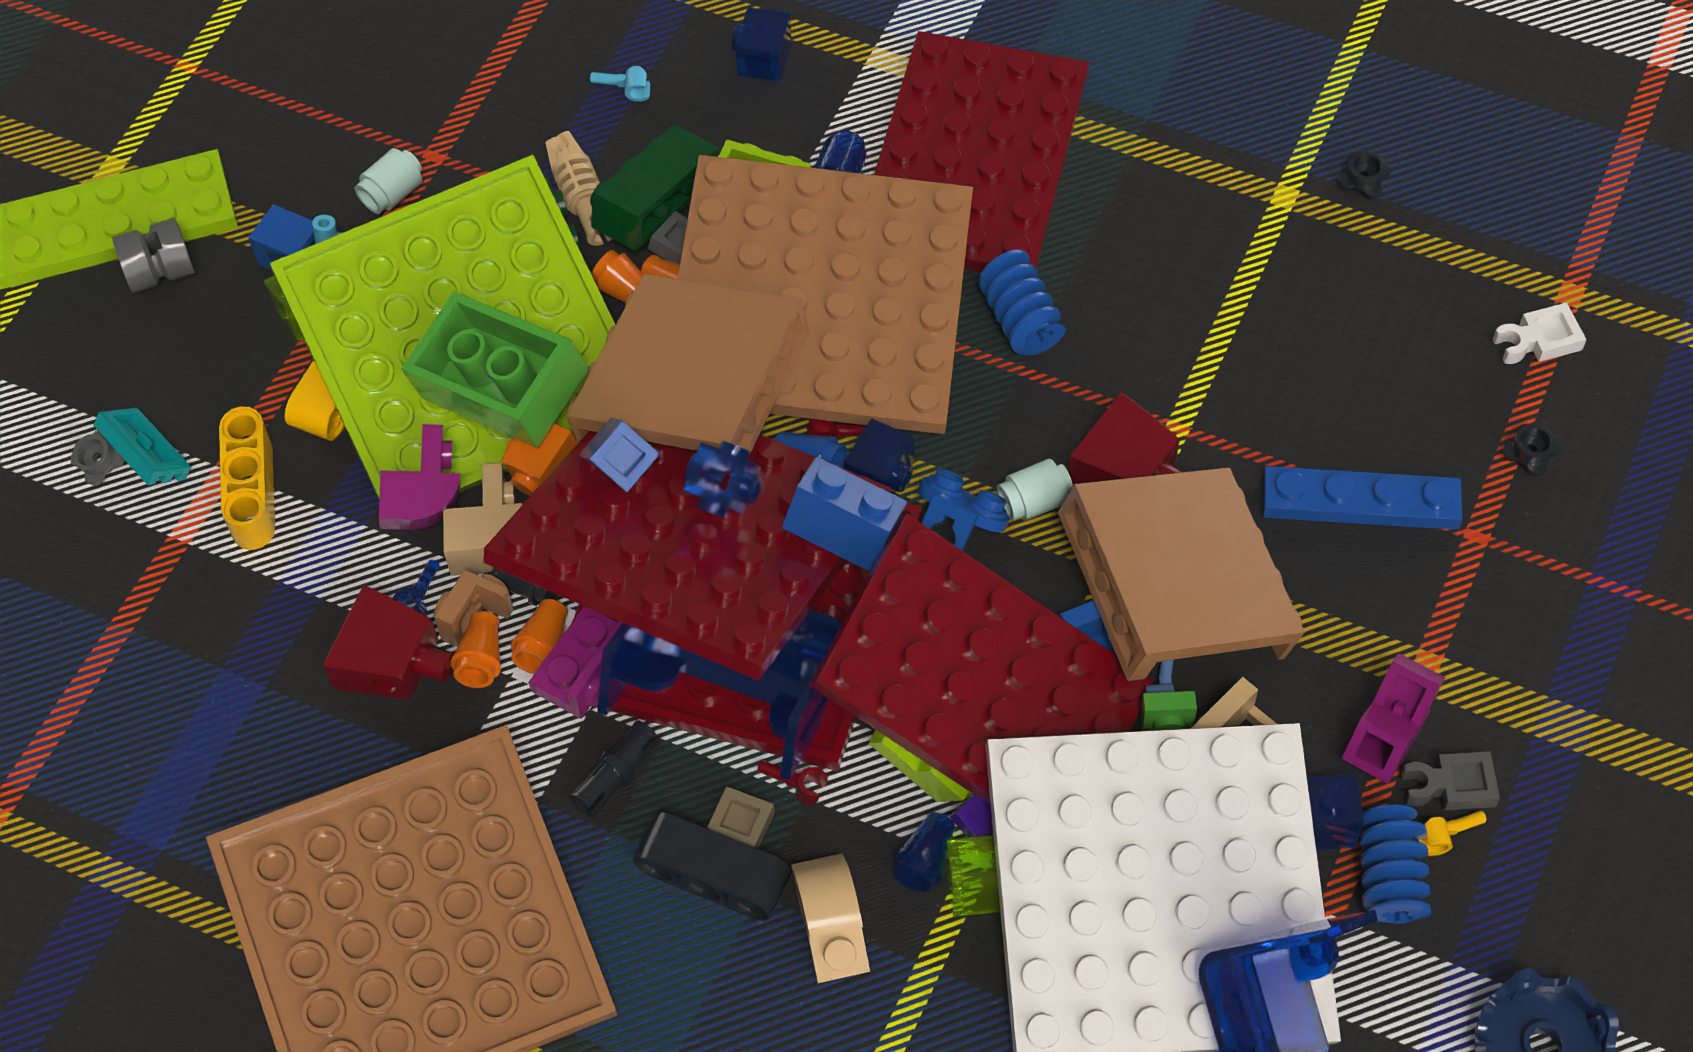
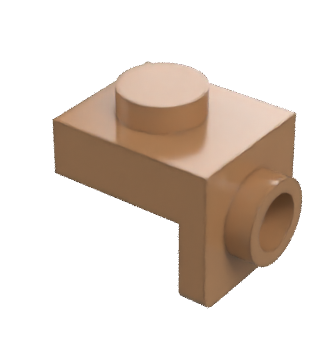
M464 569L450 592L446 591L441 595L434 610V618L441 640L458 647L469 625L471 615L483 609L508 619L513 612V606L506 585L492 575L482 574L479 576Z

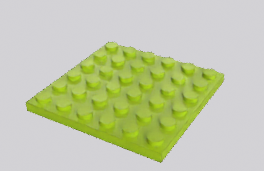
M534 155L270 263L272 272L378 499L380 498L381 470L421 472L423 424L443 425V440H452L451 469H442V473H461L460 493L482 483V464L502 463L501 459L505 454L506 446L512 438L423 399L401 370L454 291L570 339L588 369L600 356L606 344L609 330L616 326ZM588 372L554 422L571 431L574 436L573 429L568 422V408L572 399L579 395L587 380ZM502 463L504 473L508 472V470Z

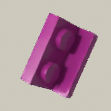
M584 606L529 680L530 691L582 719L591 705L597 706L603 700L609 689L610 678L618 667H625L633 658L638 647L635 628L620 621L617 622L604 614Z

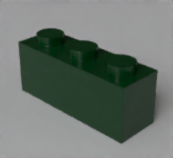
M674 124L661 136L654 137L648 146L636 157L625 161L620 170L606 182H601L596 186L590 198L592 206L591 227L634 251L638 250L674 211L680 213L691 203L699 155L718 157L719 147Z

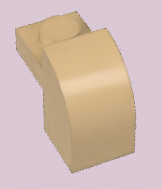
M502 463L482 464L483 506L453 508L443 511L444 555L451 576L461 575L464 569L474 574L491 572L493 567L483 563L484 547L522 506V503H517L516 488L510 481H506Z
M843 854L792 864L800 912L806 926L817 982L822 983L870 972L862 932L863 924L850 870Z

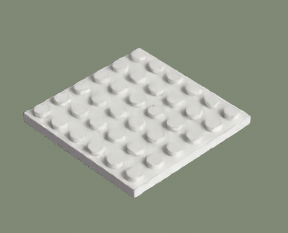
M1300 723L987 740L985 749L1013 1052H1220L1328 1045L1341 1041Z

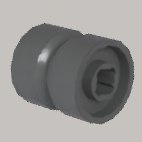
M175 217L151 224L148 233L145 234L135 229L112 237L119 262L132 294L157 286L160 277L174 281L195 274Z

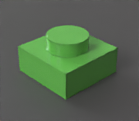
M1195 691L1143 693L1140 713L1141 732L1145 728L1155 731L1191 729L1194 726L1197 711Z

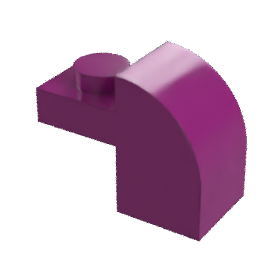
M423 424L421 472L381 470L379 498L380 529H424L440 522L443 519V511L445 509H453L460 493L461 473H442V469H451L452 440H443V425Z
M1398 653L1392 661L1373 703L1361 717L1342 759L1388 784L1421 731L1445 677Z

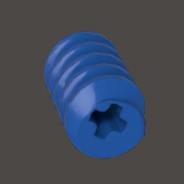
M1015 249L993 259L981 272L978 284L981 292L986 296L987 304L994 311L995 319L1001 324L1003 334L1009 339L1011 349L1020 355H1037L1057 344L1064 336L1066 327L1063 324H1058L1061 319V313L1059 309L1052 306V296L1044 292L1045 284L1040 278H1037L1036 267L1029 264L1030 256L1024 250Z
M1382 805L1373 807L1362 812L1359 818L1360 829L1363 832L1360 837V845L1364 851L1361 856V866L1365 871L1361 881L1363 889L1366 891L1362 897V903L1367 911V917L1377 922L1407 923L1427 918L1432 914L1431 905L1422 901H1416L1426 898L1431 894L1428 884L1416 881L1426 878L1430 874L1429 866L1417 861L1425 858L1429 853L1427 845L1418 842V840L1424 839L1427 836V827L1420 822L1411 821L1418 814L1410 806Z

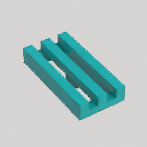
M138 408L98 413L93 426L147 485L156 484L158 478L162 483L171 482L173 476L177 481L186 480L191 466Z

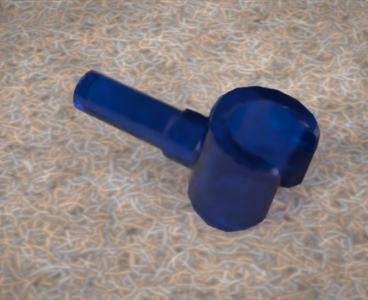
M429 560L417 583L412 588L400 589L395 593L393 599L404 605L415 601L416 604L412 609L426 616L427 606L423 598L440 564L435 560Z

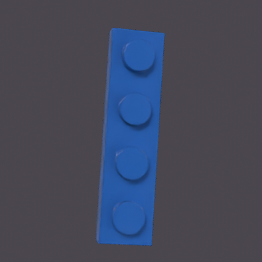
M1265 466L1263 475V518L1459 530L1463 520L1461 478Z

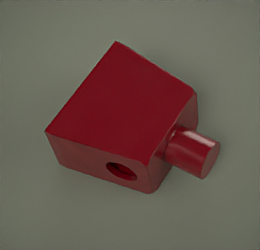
M1121 392L1070 455L1069 475L1072 484L1183 473V471L1174 467L1177 459L1179 439L1161 422Z
M363 585L323 667L334 689L407 700L413 696L422 676L445 683L453 670L451 659L454 654L436 649L438 638L432 620L427 616Z

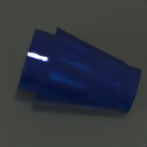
M937 812L929 813L895 855L893 874L896 880L904 887L912 891L925 893L942 881L953 833L956 828L954 822L949 817Z

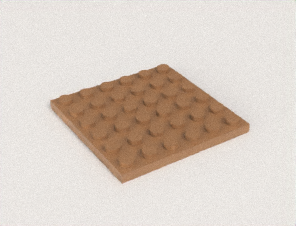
M699 155L678 279L801 299L809 333L770 414L945 434L973 187Z
M507 725L206 837L277 1052H526L617 1016L612 998Z

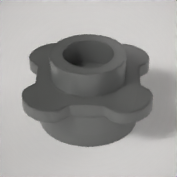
M98 430L93 434L82 437L75 444L71 454L72 465L81 469L85 473V481L93 486L103 483L105 475L111 472L114 467L122 466L125 461ZM101 454V459L95 461L96 457Z

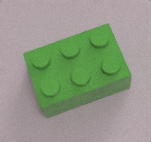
M455 291L401 368L423 399L537 449L589 370L570 339Z

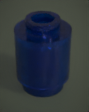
M848 130L834 132L832 136L825 140L814 168L861 174L867 157L864 140L858 134Z

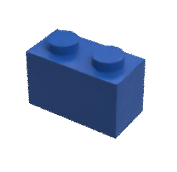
M816 456L796 488L782 528L871 572L894 527L901 518L908 501Z

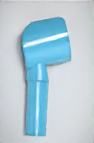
M640 66L630 67L627 69L626 74L591 73V83L625 87V96L632 101H645L650 96V83L646 80L647 73Z

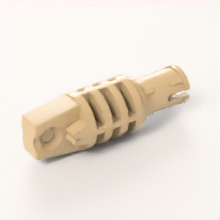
M565 131L545 142L552 174L559 190L562 191L568 211L578 216L588 243L593 246L602 245L604 242L599 231L591 227L592 206L590 204L591 195L600 181L590 158L583 152L570 131ZM605 235L606 240L609 242L612 238Z

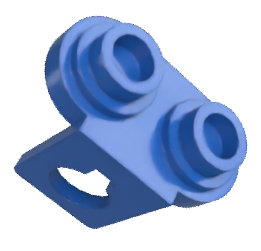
M937 469L935 475L923 478L918 488L920 496L930 502L922 521L923 525L932 529L936 523L944 522L946 516L954 519L955 521L952 525L956 537L954 546L962 551L965 549L974 525L993 532L1005 531L1010 517L1004 508L1006 504L1004 498L986 490H980L978 495L975 496L963 489L962 484L964 480L962 477L945 469Z

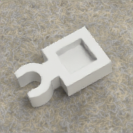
M1566 302L1525 313L1519 325L1504 324L1499 326L1495 331L1493 342L1494 344L1508 341L1515 345L1506 348L1503 356L1505 364H1514L1521 361L1526 353L1532 351L1538 362L1581 351L1585 345L1586 338Z

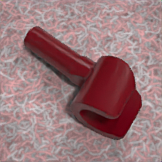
M810 418L811 425L807 426L810 435L833 436L837 440L840 437L876 436L877 432L876 426L835 424L834 421Z
M762 760L757 769L758 772L795 788L796 797L801 803L806 805L818 802L820 795L808 790L804 783L814 782L818 786L826 787L828 782L826 773L816 767H808L799 774Z

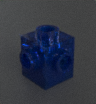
M721 441L718 449L701 442L698 452L691 457L685 472L686 483L683 491L699 498L696 507L723 518H725L728 509L743 515L746 505L752 506L760 492L762 478L758 474L761 467L748 460L750 451ZM731 474L726 490L724 491L721 486L722 479L726 475Z

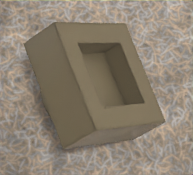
M726 786L707 829L758 849L775 814L774 804Z

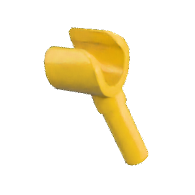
M1480 810L1449 821L1442 817L1430 818L1425 823L1427 836L1419 840V842L1427 845L1429 853L1427 856L1444 854L1453 847L1450 835H1455L1458 832L1485 823L1486 815Z

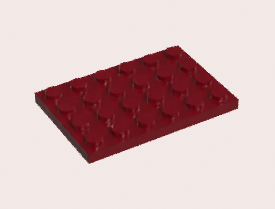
M918 31L874 175L973 187L964 269L982 272L993 259L1015 249L1026 251L1030 256L1029 264H1032L1037 269L1088 77L1089 62Z
M906 514L898 520L809 686L991 805L985 749L987 740L1130 732L1142 706L1143 693H1146L1145 685H1152L1153 680L1146 677L1145 679L1127 681L1119 659L1115 654L912 516Z

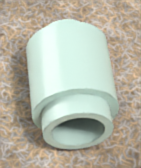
M392 148L360 175V182L354 187L360 201L370 211L376 214H380L384 209L390 211L422 183V176L420 174L422 166L409 151L403 150L401 152L398 149Z
M1049 458L1006 476V482L997 485V494L1006 500L1004 508L1011 521L1018 518L1026 521L1062 506L1068 496V492L1072 490L1073 484L1063 464L1056 465Z

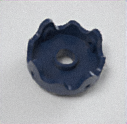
M1528 968L1515 973L1487 1000L1479 1015L1474 1032L1475 1052H1534L1530 1046L1529 1039L1535 1034H1544L1551 1037L1558 1047V1052H1616L1619 1020L1612 1006L1598 1002L1578 979L1573 977L1545 978L1537 975L1535 969Z

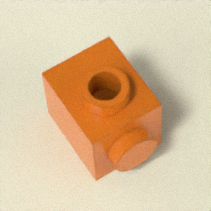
M554 423L538 449L515 438H511L506 446L501 462L512 476L510 479L511 484L524 494L531 496L578 442L571 431Z

